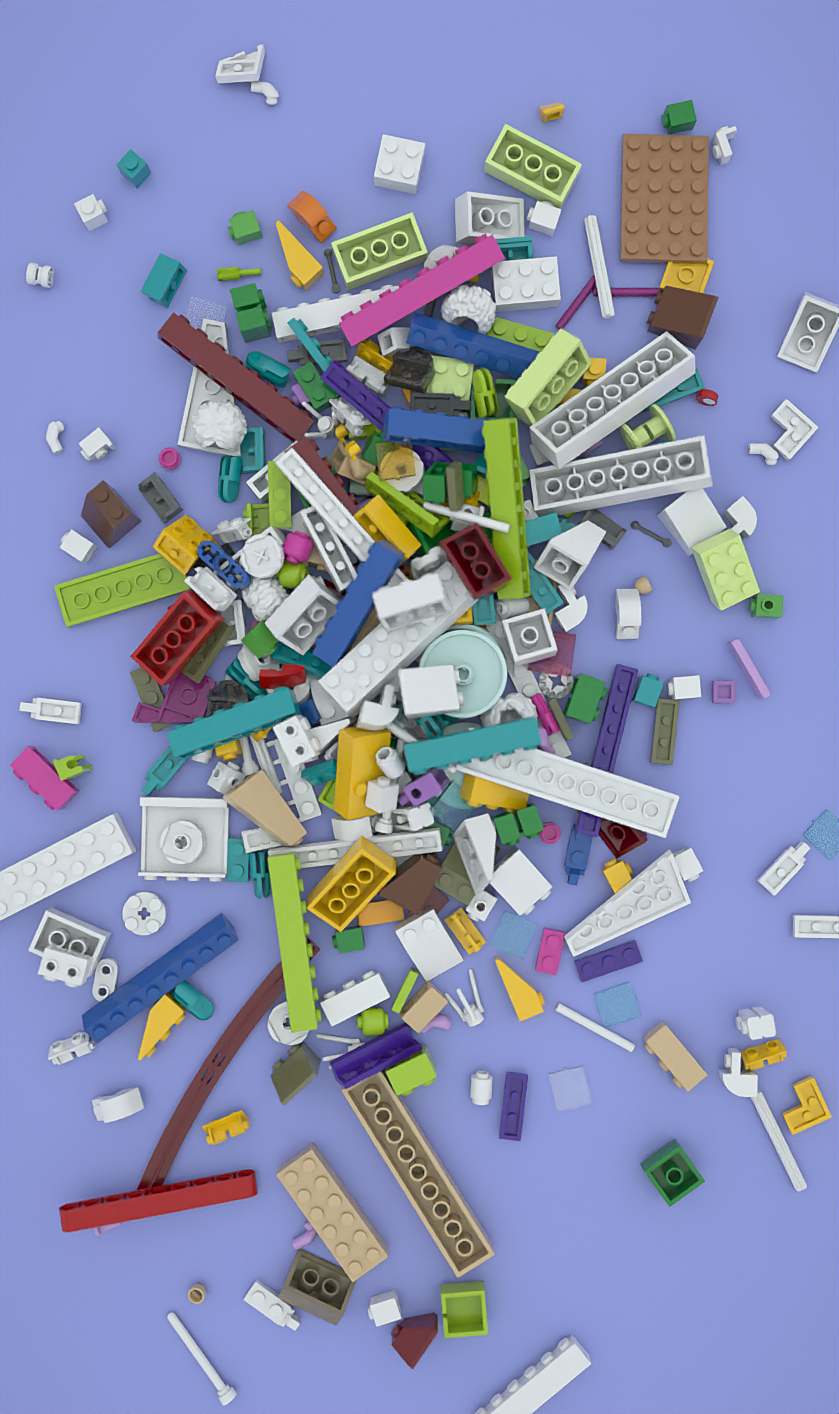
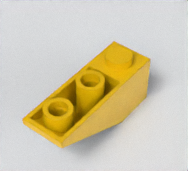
M167 992L149 1012L138 1056L140 1061L144 1056L149 1058L157 1049L154 1045L160 1039L163 1042L171 1033L169 1028L174 1023L178 1026L186 1017L183 1013L186 1009L172 997L170 992Z

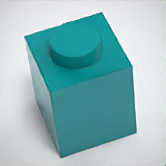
M132 149L116 164L121 175L136 188L151 174L147 163Z
M647 673L646 676H640L632 701L655 708L664 683L658 681L659 677Z

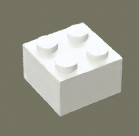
M383 134L374 173V186L416 195L425 156V143Z
M545 608L502 620L503 633L514 667L556 656L557 647Z

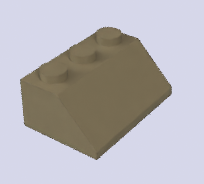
M298 1249L277 1298L336 1326L344 1315L356 1281L352 1282L343 1269Z

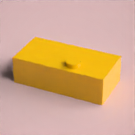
M356 726L339 729L334 811L347 820L380 814L365 806L368 781L378 779L381 776L387 777L376 762L377 752L383 747H390L391 732L386 728L380 731H368L356 728Z
M361 836L308 894L306 909L341 932L396 874V860Z

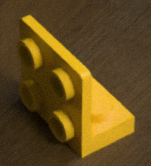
M184 515L164 528L152 547L182 574L186 575L199 558L197 553L199 544L203 541H211L216 544L218 542L211 534L200 527L194 519ZM206 547L205 550L208 552L211 548Z

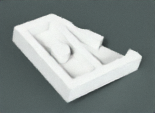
M256 46L258 51L246 55L243 51L233 57L219 61L215 75L217 83L259 81L265 55L264 46Z

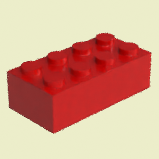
M193 589L185 591L130 657L161 686L172 683L224 621V618Z

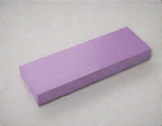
M735 639L727 643L758 698L765 699L770 696L769 689L741 641Z

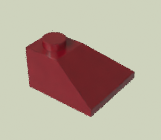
M602 818L598 835L616 858L646 843L647 832Z
M429 1313L404 1318L400 1324L397 1323L390 1334L392 1336L391 1345L410 1368L414 1369L437 1335L438 1315Z

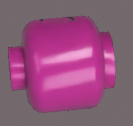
M297 530L294 533H289L282 546L286 556L285 560L295 565L298 562H306L314 547L311 537Z

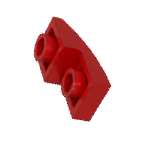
M283 664L282 671L260 669L259 673L261 689L289 688L303 684L307 679L305 666L297 664Z

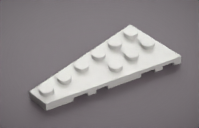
M203 318L201 330L208 335L207 338L210 341L221 344L229 355L225 323ZM193 367L177 445L225 456H241L240 445L234 451L220 448L214 442L207 449H204L195 441V433L192 432L193 419L191 417L195 415L199 407L205 403L208 404L212 400L225 403L231 402L234 407L235 398L197 368Z
M669 849L564 936L573 957L691 903L671 850Z

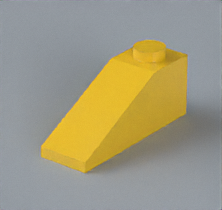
M278 220L276 227L292 276L290 280L297 288L302 287L306 291L324 275L323 267Z
M494 957L519 1021L544 1012L542 1005H545V1001L541 992L536 993L534 987L500 957Z

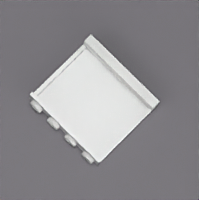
M140 797V806H142L141 871L138 872V876H144V880H157V876H166V880H179V877H187L188 881H200L201 877H209V881H222V878L227 877L230 804L223 798ZM177 821H188L194 823L202 830L205 841L204 849L195 862L175 864L167 860L160 846V838L166 827ZM184 836L182 839H178L177 843L180 844L181 849L187 846Z

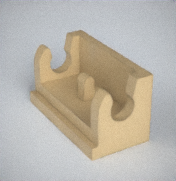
M427 981L402 1007L399 1014L419 1034L443 1009L448 1000L430 981Z

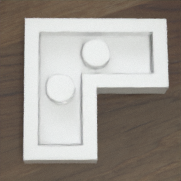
M786 399L770 416L786 430L772 447L789 461L819 427Z

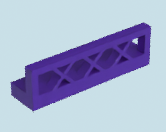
M403 1023L329 1063L336 1081L342 1087L348 1089L422 1050L421 1043L413 1038L409 1025Z

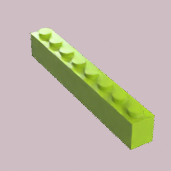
M517 418L483 421L482 435L485 439L486 447L484 458L487 461L488 470L486 472V481L489 484L488 504L491 506L490 519L510 524L508 533L492 529L493 538L491 545L512 578L505 588L496 593L498 594V599L525 598L531 596Z
M295 852L269 855L268 865L291 1033L318 1029V1022H322L321 1009H316L315 1000H319L318 987H313L316 971L315 966L310 964V957H313L312 944L307 942V935H310L309 922L304 920V914L307 913L306 900L301 898V892H304L303 878L299 879L298 870H301L300 857H296Z

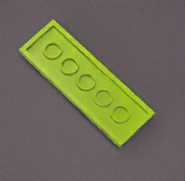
M160 553L54 585L66 627H72L191 590V587L185 582L188 577L187 574H182Z

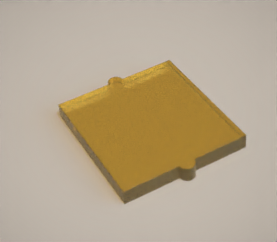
M396 442L375 444L380 481L392 479L399 481L400 478L416 476L412 444Z

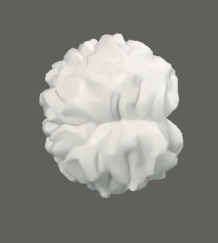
M462 285L451 290V294L443 300L440 311L445 322L459 326L470 318L478 324L477 332L486 334L491 329L492 323L495 320L497 304L493 302L490 297L491 293L486 289H481L480 286L476 287L475 285L471 287Z
M212 400L208 404L201 405L195 415L191 417L193 419L192 432L195 433L194 439L204 449H207L208 446L216 442L220 448L234 451L244 440L248 430L245 415L242 414L238 406L233 407L231 402L225 403Z
M274 575L263 579L251 576L249 586L242 590L246 606L252 609L253 616L259 622L262 620L266 622L284 602V599L290 596L286 594L283 586L279 585V580Z
M510 693L505 698L500 697L499 701L490 710L480 715L483 723L482 727L531 716L537 717L536 706L530 698L523 696L522 693Z

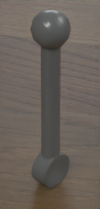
M325 249L324 255L327 257L333 283L332 291L339 293L340 286L337 284L331 259L332 251L331 249Z
M637 521L631 523L633 529H639L662 542L664 547L671 545L670 539H663L640 526Z

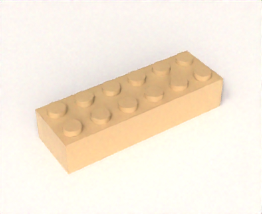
M314 1142L278 1167L276 1176L352 1282L388 1257L389 1247Z

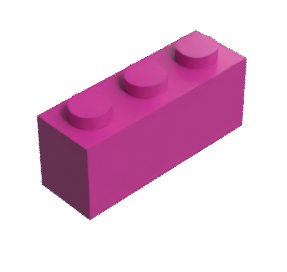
M28 746L10 764L14 769L12 771L14 775L20 780L25 779L30 784L28 786L29 789L36 795L40 794L45 799L44 803L52 810L63 809L80 791L69 780L61 781L55 766L34 746Z

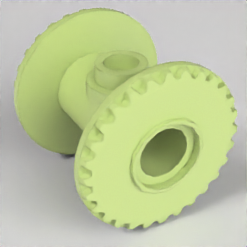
M657 405L649 406L652 419L633 431L625 423L619 427L621 437L629 450L643 448L660 436H663L670 442L676 440L675 432L669 419Z

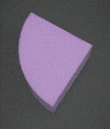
M602 440L581 453V457L585 458L600 448L603 444Z

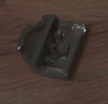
M411 346L409 351L403 353L400 350L392 356V366L383 377L384 383L424 394L435 376L434 360L430 355V351L417 346Z
M233 680L220 681V684L210 689L206 696V700L209 701L206 718L213 716L215 711L234 708L233 705L236 703H248L252 701V698L248 691L238 682Z

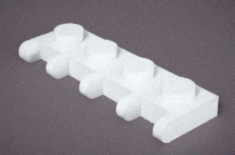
M279 739L267 742V747L275 745L279 759L272 761L273 765L279 763L282 765L286 779L279 783L280 786L288 783L293 800L286 802L288 806L296 805L300 818H297L298 821L303 822L322 815L313 786L301 778V770L306 769L305 763L292 767Z

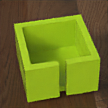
M426 1044L422 1045V1050L411 1055L410 1060L407 1061L405 1058L386 1068V1074L397 1096L400 1094L406 1096L414 1092L415 1087L419 1085L424 1087L435 1081L437 1067Z
M484 1281L440 1284L444 1338L488 1335Z

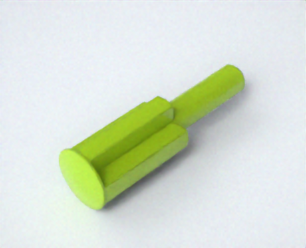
M239 266L217 268L216 273L218 281L239 280L240 276L260 275L261 269H240Z

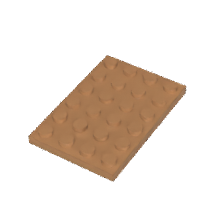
M623 134L620 262L706 264L708 246L709 136Z

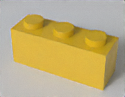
M379 494L353 515L354 519L376 543L385 540L406 555L402 562L408 559L421 546L420 542Z
M465 773L459 797L467 800L466 804L479 807L480 804H485V807L498 810V807H503L504 811L516 813L517 810L526 808L529 793Z

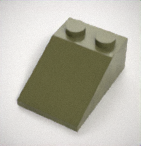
M454 841L441 863L442 870L433 886L469 906L475 896V892ZM495 845L494 859L500 850V847Z
M305 1042L300 1045H294L287 1052L289 1056L285 1060L280 1058L271 1067L273 1071L270 1077L284 1106L317 1076L321 1059Z

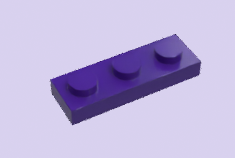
M635 940L574 961L581 982L643 962Z
M506 1072L499 1139L521 1141L528 1074Z

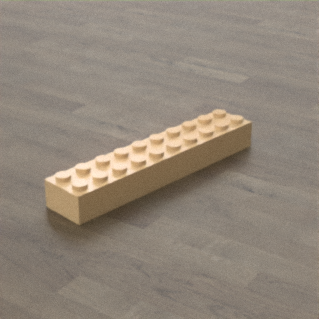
M385 1070L348 1089L342 1087L341 1091L457 1278L494 1256V1245L402 1097L396 1095Z

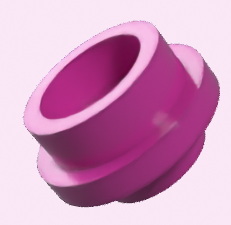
M165 448L160 452L159 463L163 468L172 470L180 464L181 458L177 450Z
M552 822L542 825L544 830L540 831V839L547 844L557 842L561 835L560 828Z

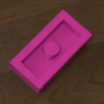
M549 928L543 929L535 971L557 976L565 932Z

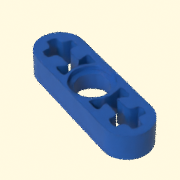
M203 541L199 544L197 549L199 557L231 586L239 589L249 586L251 575L219 545L211 541ZM206 547H210V548H211L210 551H211L214 555H218V556H216V557L214 558L213 556L208 555V554H207V551L205 550ZM226 558L229 561V567L227 570L222 571L219 564L222 559ZM233 571L236 574L242 575V583L237 582L238 578L235 575L231 574Z

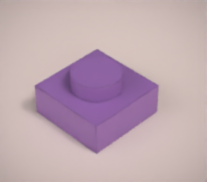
M299 383L292 386L294 394L291 397L297 407L301 405L303 410H306L302 402H306L311 406L308 397Z
M712 681V703H735V681Z

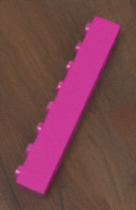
M485 233L474 240L476 244L470 248L467 245L462 246L455 251L457 255L451 259L445 256L436 261L437 267L432 270L426 267L417 272L418 278L413 281L407 278L398 283L399 289L393 292L390 289L378 295L380 300L374 303L371 300L359 306L361 311L355 314L350 311L341 316L342 322L339 325L351 347L505 259L493 234L487 237Z

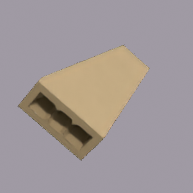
M263 770L255 771L222 796L226 802L282 846L295 847L303 841L302 837L307 834Z

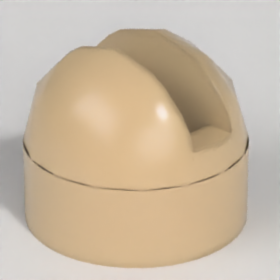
M645 576L637 579L634 588L638 589L639 594L643 595L652 591L651 585Z
M200 1283L194 1284L188 1292V1299L194 1304L202 1303L206 1297V1288Z

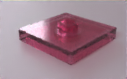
M552 631L557 647L556 656L528 663L527 670L570 677L576 634Z

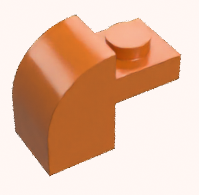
M301 191L287 204L298 221L305 224L319 242L322 243L337 229L327 216V211L309 193Z

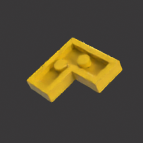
M813 1076L792 1084L801 1104L782 1113L792 1135L832 1117Z

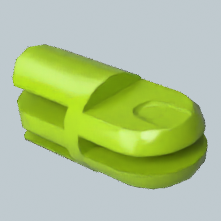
M485 368L474 371L472 381L478 417L484 418L500 413L496 390L493 386L490 372Z

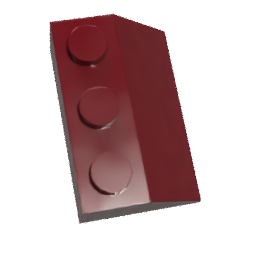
M477 522L439 542V545L473 600L494 594L505 588L512 579Z

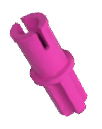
M537 693L531 696L530 699L536 706L537 719L541 720L548 736L560 731L552 715L553 710L549 709L543 695Z

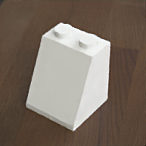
M703 488L687 491L657 515L688 556L693 554L691 547L721 533L726 528L725 523Z
M587 520L552 538L535 564L534 569L571 590L589 564L606 531Z
M453 665L399 670L404 710L407 719L459 712L460 706L464 705L462 692H457L456 684L460 683L459 671H454Z
M517 846L493 867V878L490 884L520 916L523 913L525 915L529 914L535 908L534 903L539 899L543 901L551 894V884Z

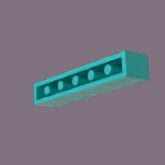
M279 687L272 694L258 695L253 698V701L248 703L239 702L234 704V708L229 710L221 709L215 711L213 716L207 718L199 717L193 720L194 723L175 726L174 730L167 732L173 756L184 760L276 726L295 715H301L295 692L290 688Z
M535 716L405 743L403 746L409 772L414 771V775L428 772L427 768L436 767V770L449 768V764L458 762V765L471 763V759L480 757V760H487L493 758V754L502 753V756L515 753V749L523 748L524 751L537 749L538 744L542 743L537 719Z

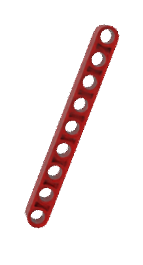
M247 1169L67 1203L59 1207L61 1228L63 1232H75L250 1198L258 1194L256 1175L254 1170Z

